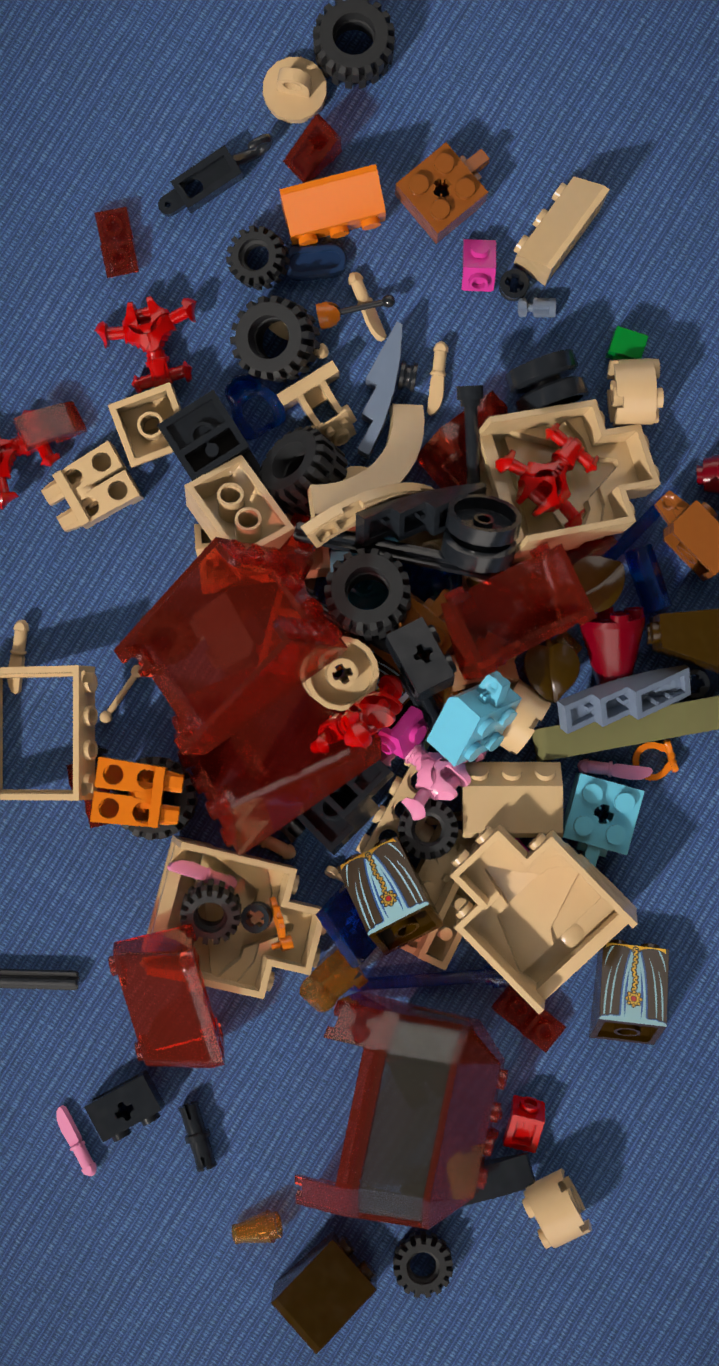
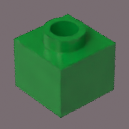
M617 326L613 332L605 357L612 360L641 359L648 335Z

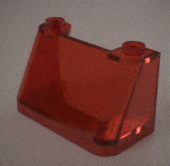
M548 542L529 550L531 557L467 590H464L463 586H459L443 594L446 600L440 603L456 663L464 681L485 677L498 670L497 667L506 664L505 661L555 635L568 631L567 629L575 626V624L583 625L597 618L562 543L553 547H549Z
M192 924L114 942L113 956L108 957L112 976L118 975L138 1040L135 1042L138 1061L144 1060L146 1066L215 1068L225 1065L224 1034L221 1023H218L217 1017H214L201 972L200 957L197 955L196 948L194 947L196 936Z

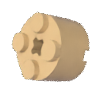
M659 359L610 360L607 379L613 380L610 382V390H607L609 419L610 422H613L612 426L652 425L659 422V408H663L664 405L663 388H657L656 379L660 377Z
M520 679L510 684V688L522 699L515 710L517 716L505 728L502 734L504 739L500 744L501 747L514 755L518 754L531 738L539 720L542 721L551 705L550 701L543 698L534 688Z
M562 1168L535 1181L534 1184L528 1186L523 1191L525 1196L522 1199L523 1206L530 1218H536L540 1226L537 1232L546 1249L551 1246L558 1248L592 1231L590 1220L583 1221L580 1214L586 1210L569 1176L564 1178L565 1171Z

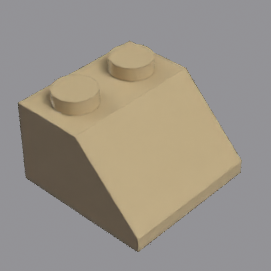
M170 382L108 405L131 468L174 452L157 426L181 410L174 387Z

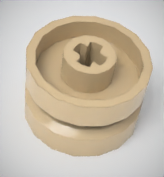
M338 633L324 635L312 642L303 653L299 667L301 683L308 695L324 707L337 711L347 710L359 699L375 691L379 678L377 659L371 649L356 638ZM337 665L343 668V673L340 677H334L332 674L337 672L335 668Z

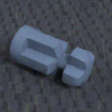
M520 298L517 306L518 316L526 317L527 312H532L534 317L555 318L556 298H534L532 304H528L526 298Z

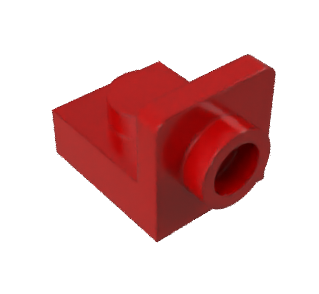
M513 1096L511 1114L503 1137V1146L536 1153L545 1124V1103L543 1101L528 1096Z

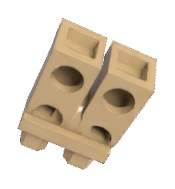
M109 441L74 461L62 471L54 473L52 475L54 480L41 490L50 506L66 499L71 507L56 516L65 532H70L80 527L89 529L117 511L144 499L132 476L127 472L128 469L114 445Z

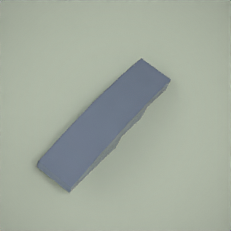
M396 322L366 377V385L374 389V392L362 412V420L371 425L358 447V454L368 460L383 431L394 398L401 358L403 324Z
M681 665L619 678L558 700L560 729L569 734L593 722L604 727L628 715L639 720L691 695L689 667Z

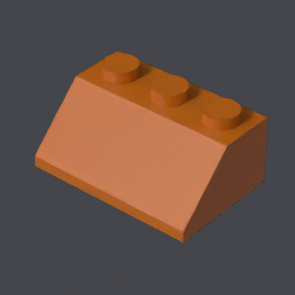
M376 164L279 189L282 210L292 245L299 244L300 247L313 245L318 242V238L330 236L332 239L341 238L350 233L349 230L362 227V230H371L379 227L381 222L386 219V210Z

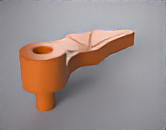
M275 896L271 897L269 901L278 934V942L272 943L271 948L272 950L280 948L282 952L294 949L291 935H286L280 906Z

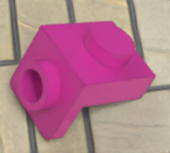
M464 239L462 290L494 291L496 240Z
M410 706L392 729L385 727L379 733H375L377 747L388 755L394 754L405 759L415 745L420 744L426 735L427 728L422 710Z

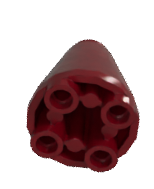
M611 606L601 612H580L579 626L596 684L600 685L633 675L645 626L644 608L626 607L624 611H614V606Z

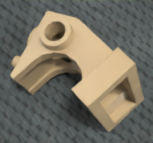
M332 360L278 393L277 399L284 411L299 403L311 422V427L320 431L335 446H341L357 434L353 426L357 419L347 404L343 407L340 406L328 386L340 378L339 370ZM328 401L337 416L325 423H320L312 410Z

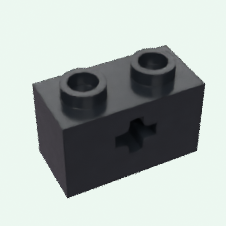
M423 617L387 634L385 646L417 703L452 686L455 679L454 673L457 672L456 665L448 653L443 655L438 646L441 640L435 627L432 624L427 626ZM421 653L423 658L429 657L428 663L425 664L422 659L417 660V655Z
M144 1070L89 1100L84 1108L101 1140L105 1142L112 1138L116 1142L132 1132L130 1127L141 1122L145 1126L161 1116L159 1111L163 1109L165 1103L148 1071ZM123 1103L126 1106L132 1104L134 1107L130 1114L128 1111L121 1113L120 1107Z

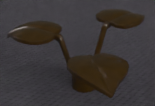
M588 556L577 561L571 568L568 578L570 588L577 594L552 609L547 606H538L532 610L529 608L527 603L521 599L528 589L527 580L514 568L509 567L506 570L491 573L488 580L467 577L466 583L471 591L474 603L483 616L492 621H505L517 613L518 605H520L526 615L525 624L528 630L539 634V637L544 640L545 646L534 645L527 650L524 658V669L533 688L546 700L552 703L557 702L574 684L580 671L577 653L564 643H557L552 646L551 639L547 635L546 631L550 630L555 624V614L581 599L583 607L591 613L601 612L610 608L618 600L625 583V569L620 561L601 556Z

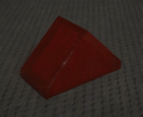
M317 114L283 162L303 183L309 182L342 152L341 137Z

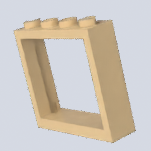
M94 666L0 667V800H93L94 791L97 790V787H95V758L98 754V746L95 741V725L98 720V713L95 708V691L98 686V680ZM73 677V790L3 789V679Z

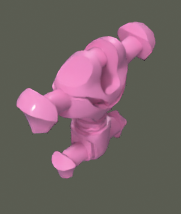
M422 742L415 745L406 758L403 759L406 764H413L418 771L416 774L418 777L416 780L417 784L415 785L418 792L413 799L405 798L402 801L409 810L413 821L426 817L424 806L429 798L432 800H453L458 796L456 791L458 786L467 787L471 783V778L465 764L468 760L454 767L439 752L428 753ZM376 750L374 754L389 767H391V761L396 757L394 754L388 755L380 750ZM487 752L481 753L475 761H482Z

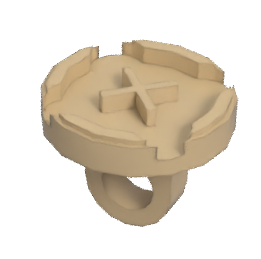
M287 57L277 61L267 71L263 81V98L266 106L277 119L286 123H304L322 110L327 99V82L322 70L314 62L303 57Z

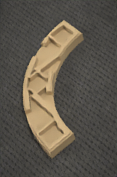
M391 405L389 409L390 429L386 447L377 460L366 470L336 483L309 486L307 493L311 519L328 508L359 493L389 484L402 483L418 457L422 445L425 421L423 405Z
M414 482L395 483L373 488L328 508L302 525L301 528L315 547L319 548L330 539L356 525L357 512L389 500L433 490L434 488Z

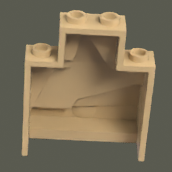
M596 399L490 416L478 429L480 482L487 485L486 495L508 501L522 515L513 563L576 549L584 542L623 533L636 522L635 509L629 499L648 496L660 485L659 470L654 465L649 450V440L644 435L641 424L606 429L605 417L603 412L599 410ZM555 423L561 424L559 429L568 437L572 436L573 438L580 439L585 447L584 450L593 458L596 455L599 456L596 471L586 473L585 468L576 461L573 470L566 473L567 484L571 492V497L568 500L578 512L584 508L586 510L582 518V525L565 528L564 524L568 520L559 509L555 512H545L534 518L531 513L537 506L528 498L521 505L515 502L519 476L508 470L499 474L495 467V460L503 458L512 449L516 451L514 459L525 465L529 461L545 464L552 460V453L560 447L551 439L546 440L545 430Z
M501 824L497 825L494 829L488 826L475 839L478 844L470 852L464 849L451 862L454 867L451 870L450 877L475 901L474 903L470 900L467 901L456 912L455 915L458 918L454 928L540 1014L544 1011L545 1000L625 926L629 924L634 928L638 924L637 908L582 854H577L553 830L546 836L542 832L529 843L528 847L531 850L528 852Z
M172 835L140 964L148 974L264 999L266 991H270L273 986L274 972L271 971L272 967L311 975L312 967L316 968L320 959L318 944L320 936H324L327 931L329 917L326 916L327 910L320 906L290 899L291 894L295 895L299 885V875H296L297 869L293 866ZM177 860H186L206 868L210 867L214 871L234 876L237 880L234 895L238 894L240 897L241 913L245 907L255 901L265 902L271 908L269 898L275 896L283 916L286 935H291L294 949L284 952L280 948L272 950L271 944L278 942L274 918L270 926L261 933L248 932L243 927L240 919L236 933L234 935L230 933V939L224 941L221 937L220 943L214 945L213 939H208V945L202 944V937H199L197 942L192 940V932L187 935L184 932L185 925L181 926L180 912L185 893L188 894V889L192 885L196 888L197 882L202 880L169 871L167 866ZM204 903L198 909L200 917L207 921H217L224 915L222 907L216 903ZM260 910L256 913L250 911V914L253 915L250 918L252 923L261 922L264 924V920H261L264 915Z

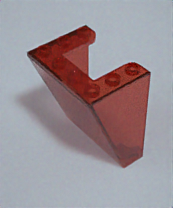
M215 537L114 649L122 663H127L130 658L138 659V664L142 666L138 670L140 676L152 677L181 720V723L176 727L177 731L181 734L174 742L182 754H208L348 649L341 639L342 633L339 628L328 621L322 613L324 611L322 605L309 595L304 588L305 582L295 572H292L286 563V556L276 547L271 548L260 546L256 543L240 542L236 539L230 540Z
M315 640L299 647L292 674L261 668L258 664L173 702L175 716L171 717V720L177 732L174 734V737L180 749L177 751L179 760L184 769L190 767L193 773L191 780L195 790L199 795L204 793L208 801L205 802L210 817L213 821L219 820L223 827L220 828V833L226 846L230 847L233 845L238 856L252 849L381 759L382 740L378 733L371 736L372 743L366 749L361 747L352 748L345 745L344 740L330 744V751L328 753L315 754L311 752L310 744L317 739L319 726L336 711L324 707L309 696L301 683L299 667L302 655Z

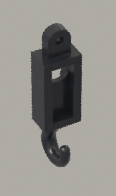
M268 133L257 136L248 142L247 150L231 155L224 145L170 181L174 189L160 198L158 202L159 210L167 217L177 214L186 207L190 213H193L244 179V175L239 167L263 156L271 148L273 137ZM198 180L203 184V191L191 198L185 193V187Z

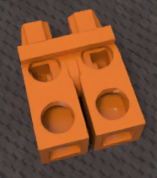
M103 756L98 757L95 787L128 791V795L99 790L94 791L90 822L159 828L160 825L178 824L181 806L163 804L165 791L183 792L185 775L174 771H167L168 767Z

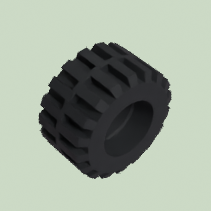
M335 0V6L328 3L324 7V15L319 13L316 18V26L313 29L314 55L317 66L322 67L323 75L326 78L332 76L333 84L339 86L341 82H344L347 89H352L353 84H359V89L366 88L367 81L370 80L373 85L379 81V74L384 76L387 73L388 64L391 65L393 61L395 29L393 23H390V15L387 10L382 12V5L377 1L372 5L370 0ZM358 30L366 33L372 39L373 44L364 53L350 55L342 52L336 46L335 41L346 31Z
M271 295V298L262 296L258 298V303L253 301L247 303L246 307L248 310L246 312L240 310L237 314V317L240 318L239 323H233L231 330L236 331V335L230 337V344L237 347V349L232 351L235 358L241 359L238 364L242 369L249 370L248 373L255 377L280 383L287 382V379L295 380L299 378V372L306 373L310 369L307 363L309 361L315 363L317 356L313 355L314 349H320V342L315 341V336H319L320 332L319 328L313 326L316 322L314 317L307 314L308 310L303 306L279 296ZM277 321H283L289 333L287 347L279 356L270 359L263 348V336L270 325Z
M306 426L305 428L298 427L293 432L289 431L282 439H278L272 449H269L265 460L262 461L260 467L262 470L259 472L258 478L278 506L293 517L305 518L307 514L311 516L307 493L309 486L343 481L347 475L345 468L348 466L347 459H345V454L316 428L313 429L311 426Z
M364 548L357 549L358 555L352 556L348 552L343 555L344 561L342 563L337 560L333 564L334 571L333 573L328 572L326 577L327 585L324 587L326 604L331 619L334 623L338 624V628L343 633L348 631L350 636L358 639L359 635L364 636L365 641H372V636L378 635L380 640L386 638V632H393L399 629L398 624L400 622L404 623L407 619V611H410L411 607L409 577L407 572L403 571V565L400 561L394 562L393 556L388 552H385L384 556L379 553V549L372 548L371 553H365ZM364 580L378 581L388 589V597L382 605L375 609H359L348 600L350 590L357 583Z
M158 756L141 758L136 762L168 767L167 771H174L185 775L183 792H173V805L181 806L179 823L175 825H160L159 828L121 826L125 830L133 832L132 835L144 837L146 840L167 838L183 829L189 820L193 818L195 806L198 803V797H196L197 787L192 781L190 772L186 771L179 762ZM112 789V791H114V793L127 794V795H128V791H121V790H113V789Z

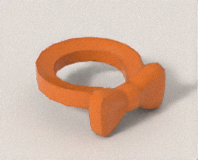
M665 739L663 744L657 742L644 743L638 746L633 753L632 765L640 766V755L647 749L654 748L665 752L668 757V762L661 771L644 778L645 780H659L670 771L673 773L679 771L675 759L676 754L673 752L670 739Z

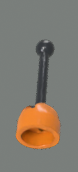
M385 295L381 300L341 309L333 302L316 304V312L320 328L323 330L337 325L341 315L380 306L390 308L394 306L395 298L392 295Z

